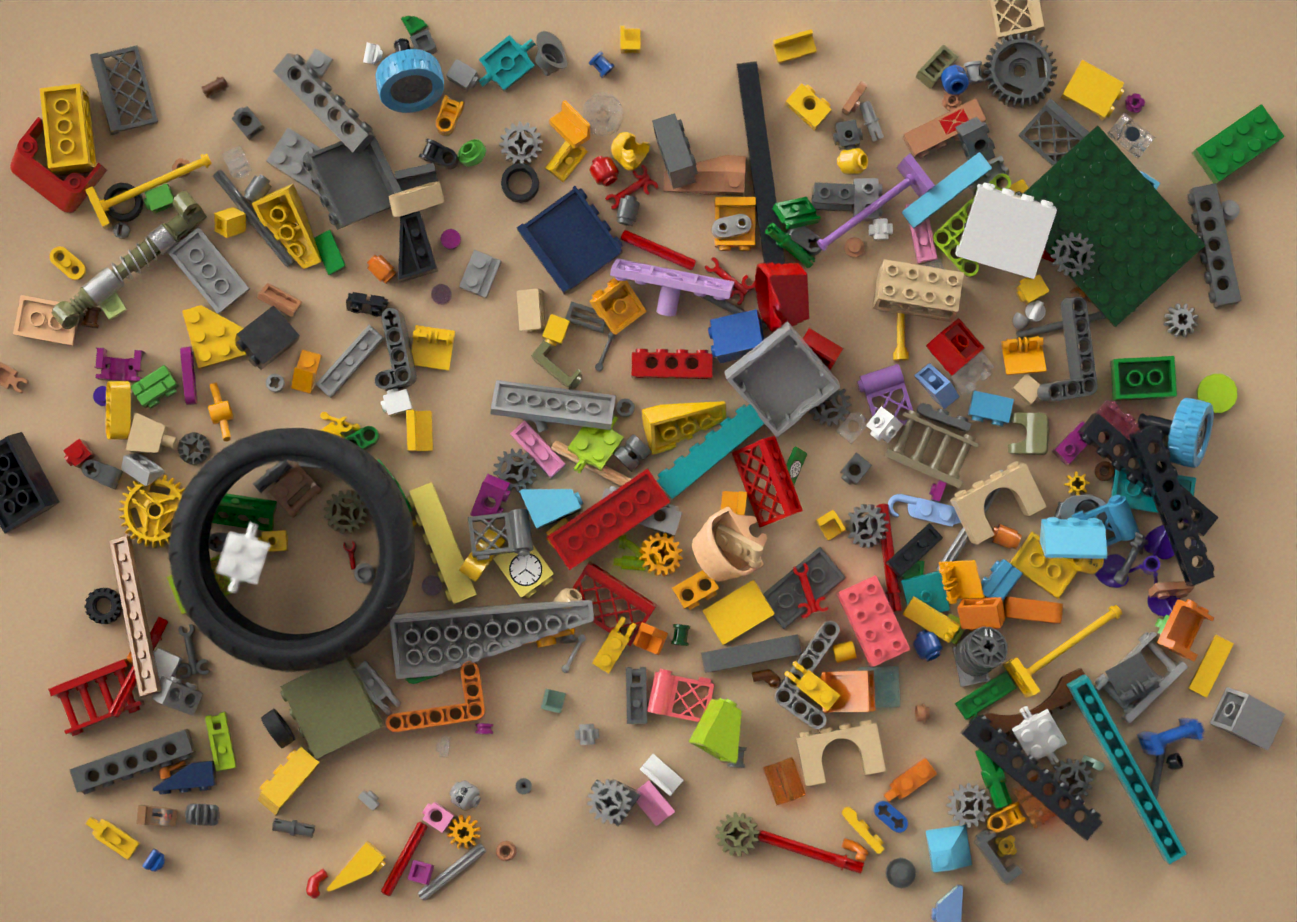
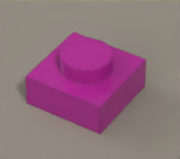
M938 480L936 484H932L929 495H932L930 500L940 502L946 482Z
M413 860L408 880L429 885L434 865Z

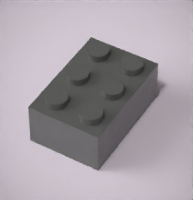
M675 113L652 120L655 138L672 188L676 189L695 183V175L698 174L694 155L691 154L688 138L685 137L682 120H677Z

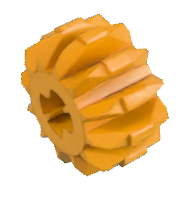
M459 815L460 823L453 818L452 823L455 827L452 825L447 827V829L453 830L452 833L447 834V837L454 836L450 843L453 845L458 841V849L461 848L462 843H464L465 849H469L468 841L475 846L476 841L473 838L480 839L481 837L479 834H475V832L481 830V827H473L477 824V820L469 823L470 815L467 816L466 821H464L463 815ZM467 827L469 835L461 837L459 829Z

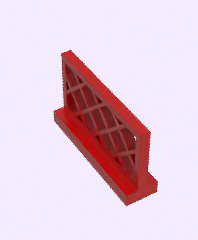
M775 435L763 438L731 452L759 528L803 511ZM757 446L760 447L762 452L761 458L755 455ZM740 453L749 456L746 464L742 462ZM753 459L760 462L758 470L751 467ZM764 465L768 468L769 476L762 474ZM749 471L756 475L753 483L748 479ZM760 478L767 481L765 489L758 486ZM771 484L775 487L776 496L769 492ZM756 490L763 494L761 501L756 500ZM767 497L774 500L772 508L765 505ZM778 503L781 504L784 514L776 511ZM763 509L770 513L767 521L763 519Z
M591 561L587 563L572 587L577 589L580 586V590L577 591L581 593L583 600H586L584 592L595 590L597 601L592 602V604H598L600 615L594 616V621L592 622L609 633L616 626H607L604 617L615 615L616 622L618 623V614L629 612L631 623L624 624L621 628L628 627L632 623L640 625L637 630L634 629V634L627 643L628 646H631L634 642L641 623L647 622L657 606L656 603ZM585 575L593 579L594 587L583 589L582 579ZM607 588L610 590L611 598L600 600L598 589ZM624 599L627 601L628 609L617 611L615 600ZM612 601L614 612L603 614L601 603ZM641 610L646 616L642 621L634 622L632 611Z

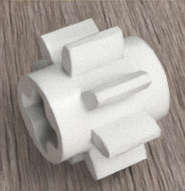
M885 218L873 219V224L868 226L869 236L873 235L876 241L888 240L889 235L893 233V224H888V219Z

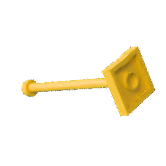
M201 154V159L106 201L99 199L93 186L85 189L102 227L107 229L112 226L106 214L110 207L203 166L206 169L209 168L212 163L208 154Z
M1111 605L1108 613L1027 669L1018 657L1009 659L1003 663V666L1025 698L1034 696L1040 692V689L1033 681L1031 675L1113 618L1118 620L1123 613L1117 605Z

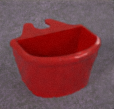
M772 262L757 264L755 270L757 304L761 318L772 333L775 332L787 321L791 326L798 325L797 323L809 320L808 274L799 263L773 264Z

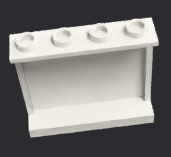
M990 183L977 184L978 189L960 244L957 245L956 256L1034 279L1057 209L1053 206L1052 202L1047 200L1038 202L1033 200L1034 197L1027 194H1022V197L1014 195L1015 191L1003 188L1001 191L995 189V185Z

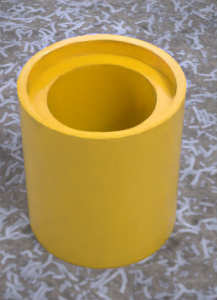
M852 641L832 646L837 663L857 658Z

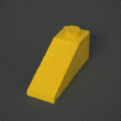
M367 841L327 887V890L330 892L372 874L375 870L379 872L386 864L383 861L386 856Z

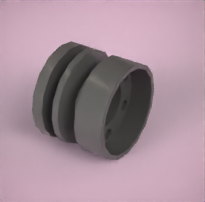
M983 626L975 629L957 644L955 659L958 666L971 676H982L989 673L1006 659L1008 653L1006 640L998 630L992 627Z

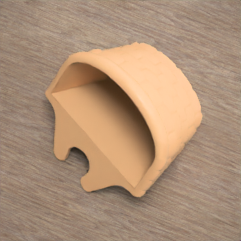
M726 507L709 517L708 521L697 533V536L693 538L692 548L696 560L710 578L716 581H725L746 576L759 569L750 567L748 562L717 546L715 543L716 528L722 524L764 547L767 541L766 534L762 533L759 537H754L749 531V526L757 522L754 516L737 515L729 507Z

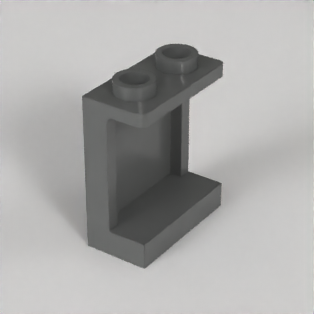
M814 182L811 204L816 210L852 211L855 198V184Z
M985 829L976 835L977 839L974 843L1000 880L1008 884L1023 872L1014 863L1006 869L988 845V841L997 835L994 831H986Z

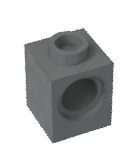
M428 29L410 37L415 49L423 50L430 54L438 52Z
M248 106L245 108L241 107L234 112L232 120L248 140L264 129V126ZM244 118H252V122L250 125H242V121Z
M855 453L840 471L842 474L841 478L849 485L852 483L856 485L872 465L858 453ZM857 465L860 468L859 475H851L849 467Z

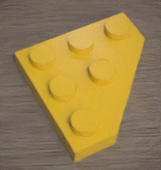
M202 305L182 310L199 369L247 355L244 351L241 352L235 345L236 334L244 328Z

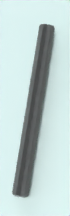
M222 170L217 171L213 175L215 180L240 211L246 213L248 221L286 267L292 265L294 259L279 240L275 239L274 234L268 227L260 222L254 209Z

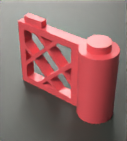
M665 669L655 672L647 712L699 722L701 718L695 717L691 709L700 704L705 712L712 699L714 689L711 679L699 677L698 680L674 676L671 675L672 671ZM678 681L686 682L690 690L680 695L677 690ZM690 683L697 685L695 687H692ZM701 685L709 687L707 696L700 700L695 689ZM693 692L698 702L688 707L683 697ZM681 700L686 710L680 714L673 713L674 703Z

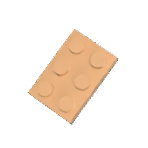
M21 295L13 335L74 346L78 324L71 329H64L52 315V309L59 302Z

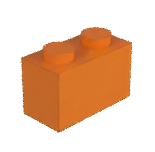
M1002 597L962 599L957 607L961 629L974 631L983 626L999 629L1005 621Z

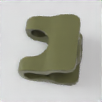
M1011 413L1009 422L1025 426L1027 436L1020 443L1009 444L1008 453L1045 455L1048 452L1049 418L1046 414Z

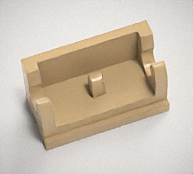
M528 289L517 291L519 330L525 332L544 331L546 325L543 290Z

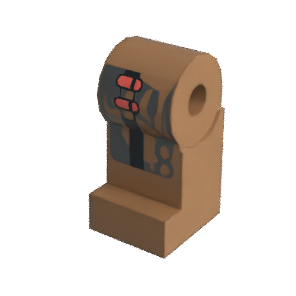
M138 805L136 824L176 826L177 809Z

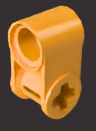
M447 95L444 96L436 119V128L439 134L449 136L453 133L465 102H458L450 99ZM443 121H448L450 123V127L447 129L440 128V124Z
M1019 801L990 814L986 818L987 828L994 832H1001L1025 822L1027 819L1021 813L1018 806L1020 804ZM995 817L1001 820V825L998 828H993L991 824Z

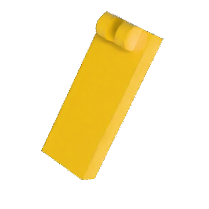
M914 596L902 614L948 643L953 639V636L960 627V624Z

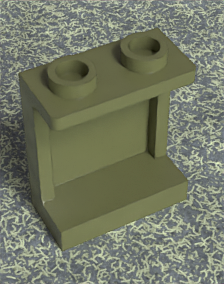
M544 340L531 355L532 359L567 389L577 388L583 380L581 377L582 371L577 369L571 377L565 374L546 358V355L552 349L550 344Z

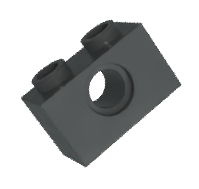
M975 117L955 127L967 160L979 152L987 161L995 157L993 152L995 145L987 135L990 131L985 122H981L978 117Z

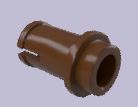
M223 76L216 77L217 80L201 87L207 98L222 90L226 91V88L229 87Z

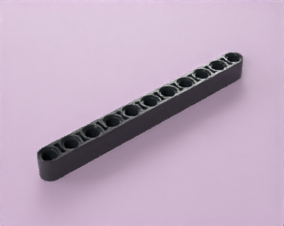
M757 61L738 63L737 74L754 196L756 197L763 260L766 264L771 262L773 264H784L783 247H779L776 241L765 233L766 229L770 231L767 227L771 223L776 224L780 229V222L772 209L777 201Z

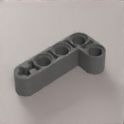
M387 308L382 313V323L392 369L381 371L375 376L376 386L386 391L411 386L417 379L405 317L402 312L394 308ZM396 333H400L401 336L398 342H394V335ZM404 352L405 357L399 362L398 355ZM407 371L409 377L406 381H403L402 374ZM389 376V384L384 386L383 379Z

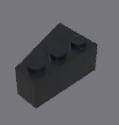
M420 211L400 216L398 281L401 283L438 272Z

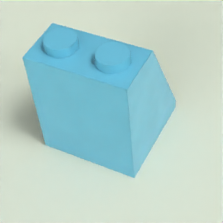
M523 489L520 491L538 530L582 510L580 507L583 504L579 493H574L572 489Z

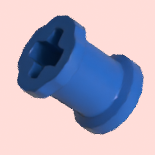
M602 51L597 53L588 63L600 72L602 78L615 67L613 63L610 64L606 60Z

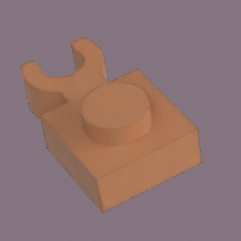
M861 80L843 106V113L849 115L851 111L855 113L861 104L858 100L868 84Z
M0 362L1 386L9 390L10 386L13 385V389L16 392L23 393L24 391L19 389L18 384L20 382L28 384L29 382L22 377L16 378L19 372Z

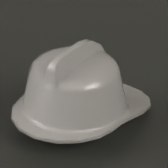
M1091 494L1071 496L1062 503L1060 516L1062 519L1068 520L1075 513L1080 511L1086 513L1106 505V503L1101 498ZM1103 512L1098 514L1096 518L1104 521L1107 515Z

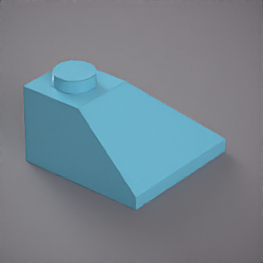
M966 824L925 830L931 870L933 872L954 870L972 865Z

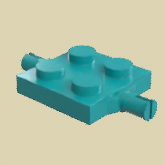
M508 35L483 55L479 62L484 66L487 74L478 80L481 86L484 87L493 80L505 91L532 70L535 65L529 59L527 51L536 45L534 41L530 38L521 46L515 42L511 35Z

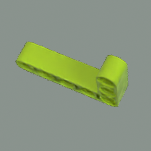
M1003 173L996 175L989 182L995 185V189L1002 191L1003 189L997 187L996 181L999 178H1005L1008 181V185L1005 188L1009 189L1011 186L1010 177ZM975 196L940 227L933 237L936 246L967 277H973L978 273V262L962 257L955 259L951 256L950 252L960 244L956 238L964 232L969 217L966 210L969 206L973 205ZM955 219H960L963 222L962 229H953L952 222ZM938 234H947L949 238L947 243L940 244L937 241ZM966 263H974L976 270L973 273H967L964 270Z

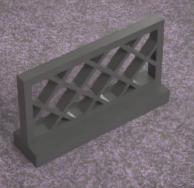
M138 46L102 54H90L111 135L158 123ZM135 52L136 60L133 65L123 60L126 53ZM113 57L118 60L113 70L105 65L104 58ZM120 63L130 67L125 77L116 72ZM132 70L141 74L138 84L128 79ZM113 74L123 79L119 88L110 84ZM126 81L135 86L131 96L121 91ZM138 88L146 93L147 97L143 103L133 98ZM118 93L128 98L124 107L115 103ZM131 100L141 106L136 115L126 110ZM143 107L151 111L153 119L143 120L138 117ZM125 112L132 116L133 120L130 124L122 126L120 118Z
M1050 98L1018 136L1050 164L1054 165L1057 162L1056 155H1065L1067 153H1056V141L1067 140L1068 151H1070V140L1078 139L1081 141L1089 131ZM1045 111L1052 116V125H1040V116ZM1054 119L1057 120L1060 124H1054ZM1038 120V126H1032ZM1052 127L1053 139L1041 140L1040 128ZM1055 127H1065L1067 129V138L1055 139ZM1031 128H1038L1039 140H1029L1024 134ZM1069 132L1073 134L1075 137H1070ZM1053 141L1054 153L1045 154L1042 151L1041 142ZM1034 142H1039V147H1037L1034 144ZM1054 155V161L1049 156Z

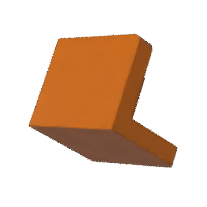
M642 622L633 645L659 655L668 633Z

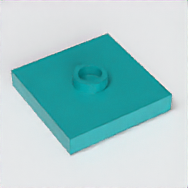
M939 571L901 580L907 605L914 596L940 613L949 611L950 607L946 600V590H944V585L942 584V574Z

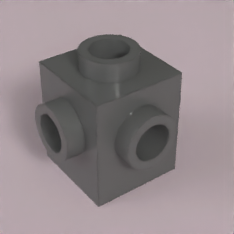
M856 119L835 124L836 133H833L835 145H839V150L855 149L860 145L863 135L861 128H857Z

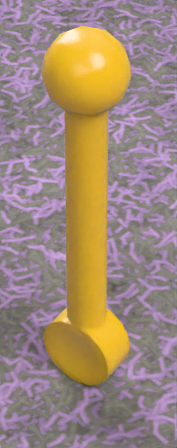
M327 412L320 414L321 419H329L338 423L339 419L328 415ZM346 421L343 422V425H345V426H350V425H352V424L349 423V422H346ZM353 424L354 431L360 430L359 424Z

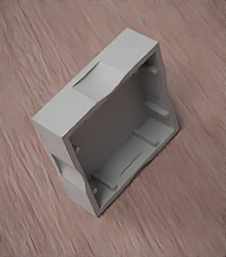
M788 321L724 371L727 381L745 401L754 407L760 419L776 437H779L798 422L807 411L818 406L840 389L836 377Z

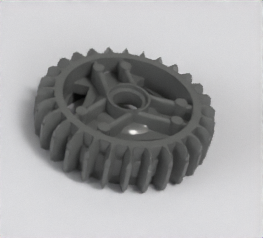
M1018 33L1016 39H1014L1011 34L1008 37L1009 41L1003 37L1001 39L1002 45L996 42V49L991 48L989 50L992 55H987L986 59L990 62H985L983 65L988 68L983 71V74L989 75L984 82H991L987 89L994 88L992 96L999 94L998 101L1005 98V105L1013 101L1012 107H1015L1017 102H1020L1021 108H1023L1025 102H1027L1028 106H1031L1032 100L1036 104L1039 103L1038 96L1044 99L1046 97L1044 91L1050 93L1051 89L1048 86L1055 85V82L1051 79H1055L1057 74L1052 72L1056 71L1058 67L1052 66L1056 62V59H1050L1053 51L1047 53L1046 50L1049 46L1041 47L1043 40L1036 43V36L1028 40V34H1025L1024 38L1021 39L1020 33ZM1015 47L1017 51L1001 62L998 56L1008 48ZM1038 58H1041L1044 63L1045 77L1039 78ZM1017 66L1023 67L1025 75L1022 77L1016 76L1014 68ZM1004 83L1022 90V94L1017 95L1003 88Z

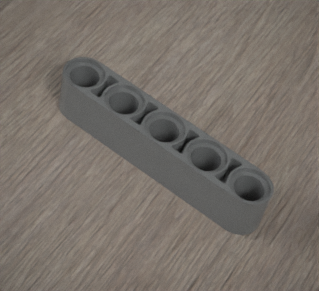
M796 634L703 652L701 656L704 672L707 673L802 654L799 636Z

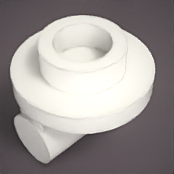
M367 43L363 62L375 65L382 58V50H380L379 45Z
M1039 300L1029 303L1025 309L1026 317L1033 322L1042 320L1046 313L1044 303Z

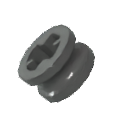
M626 398L621 399L616 407L618 414L622 417L631 416L635 408L634 403ZM624 402H626V405L628 403L631 405L628 413L620 411Z

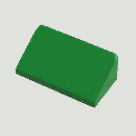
M327 230L314 238L328 275L347 268L331 230Z

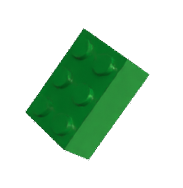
M1175 356L1120 358L1110 361L1113 401L1168 399L1177 396Z

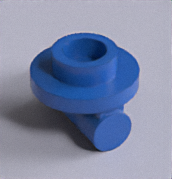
M153 849L142 866L153 872L160 870L165 863L164 854L157 849Z

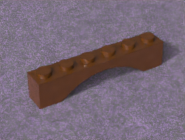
M1082 668L1062 676L1051 695L1040 705L1029 710L1031 714H1039L1048 709L1050 714H1053L1052 710L1057 707L1061 710L1070 706V701L1074 700V697L1066 684L1085 675ZM988 712L984 714L992 721L990 725L995 730L1000 728L1007 735L1013 734L1012 728L1021 724L1025 719L1022 713L999 715ZM982 731L981 739L984 742L990 740V731Z

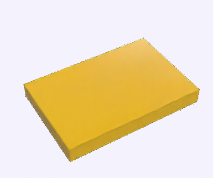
M1033 531L1030 532L1009 562L1013 567L1022 572L1025 577L1057 599L1061 597L1078 572L1071 558H1046L1040 544V536Z
M755 579L702 610L722 645L775 614Z

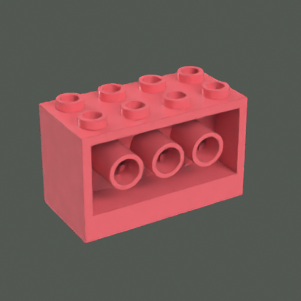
M876 575L836 593L870 667H874L910 650Z

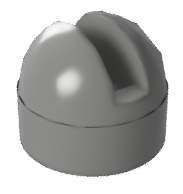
M119 222L114 226L113 233L117 238L125 239L130 234V228L127 224ZM120 225H123L121 235H118Z
M1018 312L1013 317V325L1017 329H1024L1030 322L1028 318Z

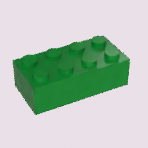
M1260 104L1196 148L1192 154L1213 184H1218L1285 136L1264 106Z

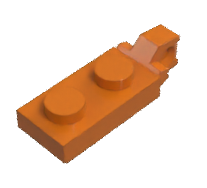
M923 758L892 780V783L889 784L892 789L883 795L888 802L896 796L899 800L903 797L905 798L936 776L937 773L928 760Z

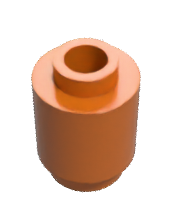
M375 254L367 262L369 264L367 269L380 282L383 281L385 284L397 273L394 267L382 255L377 256Z
M999 524L998 527H993L994 536L991 537L993 538V543L1008 549H1017L1022 534L1002 524Z

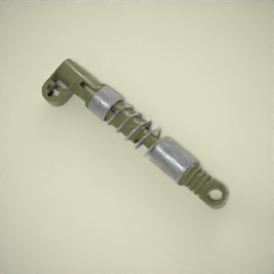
M188 192L178 193L172 201L174 208L178 212L177 216L168 223L160 224L159 227L147 235L148 238L144 237L145 241L141 244L136 243L137 247L132 251L128 250L126 256H120L122 262L118 266L111 263L114 268L113 270L106 267L97 276L85 283L78 292L79 296H73L74 300L72 298L69 299L70 303L62 301L54 306L52 315L64 329H71L76 326L80 320V313L83 315V311L87 312L88 307L91 309L92 307L96 308L124 286L123 279L125 277L132 280L131 273L133 271L141 273L140 269L144 266L149 267V262L152 260L157 261L159 254L164 255L179 243V239L207 218L200 205Z

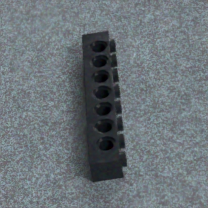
M1093 413L1078 431L1082 436L1081 440L1089 446L1092 444L1097 449L1096 453L1104 459L1107 457L1112 462L1111 466L1119 472L1122 470L1127 475L1126 479L1134 485L1137 483L1142 488L1141 492L1150 498L1152 495L1147 482L1144 480V474L1131 441L1099 413ZM1101 432L1105 434V440L1102 443L1098 439ZM1116 445L1120 447V453L1117 456L1113 452ZM1131 458L1135 460V466L1132 469L1128 464ZM1156 464L1155 468L1159 473L1162 468ZM1165 481L1163 485L1165 486V491H1167L1169 483ZM1184 488L1185 501L1195 513L1193 521L1197 523L1200 529L1199 536H1204L1219 517ZM1172 500L1170 503V507L1172 510L1176 508L1174 506V500ZM1179 519L1178 523L1182 522L1184 524L1183 520Z
M1150 425L1128 434L1186 585L1195 586L1214 578L1213 571L1215 569L1213 563L1207 558V547L1199 537L1200 529L1192 519L1191 515L1193 512L1191 506L1185 501V490L1181 484L1179 485L1177 480L1178 472L1170 462L1171 454L1163 444L1162 431L1160 428H1157V425ZM1150 443H1153L1155 446L1152 454L1148 450ZM1158 462H1160L1162 465V469L1159 473L1156 471L1155 468ZM1165 481H1168L1169 483V489L1167 491H1164L1163 489V483ZM1172 500H1175L1177 504L1174 510L1170 507ZM1179 519H1182L1184 522L1181 529L1177 525ZM1189 537L1191 545L1187 548L1185 540ZM1196 556L1198 558V564L1194 567L1192 564V559Z
M976 714L960 733L1079 836L1088 841L1103 823L1099 819L1101 815L1093 808L1088 810L1084 806L1086 802L1078 795L1073 797L1068 792L1070 788L1063 782L1057 783L1053 780L1054 775L1048 769L1044 768L1042 770L1037 766L1039 762L1030 754L1025 756L1021 752L1023 748L1015 741L1010 743L1006 739L1008 735L1000 728L995 730L990 725L992 721L985 715L979 716ZM984 730H988L991 733L990 740L986 742L981 739V732ZM1000 743H1004L1007 748L1003 755H999L996 751V747ZM1015 757L1022 759V765L1019 768H1014L1012 765V760ZM1031 770H1035L1038 774L1037 779L1033 782L1029 781L1027 777ZM1048 783L1053 786V792L1050 795H1046L1043 792V787ZM1062 797H1067L1069 800L1066 808L1059 806V800ZM1082 810L1084 812V819L1077 822L1074 817L1075 813Z

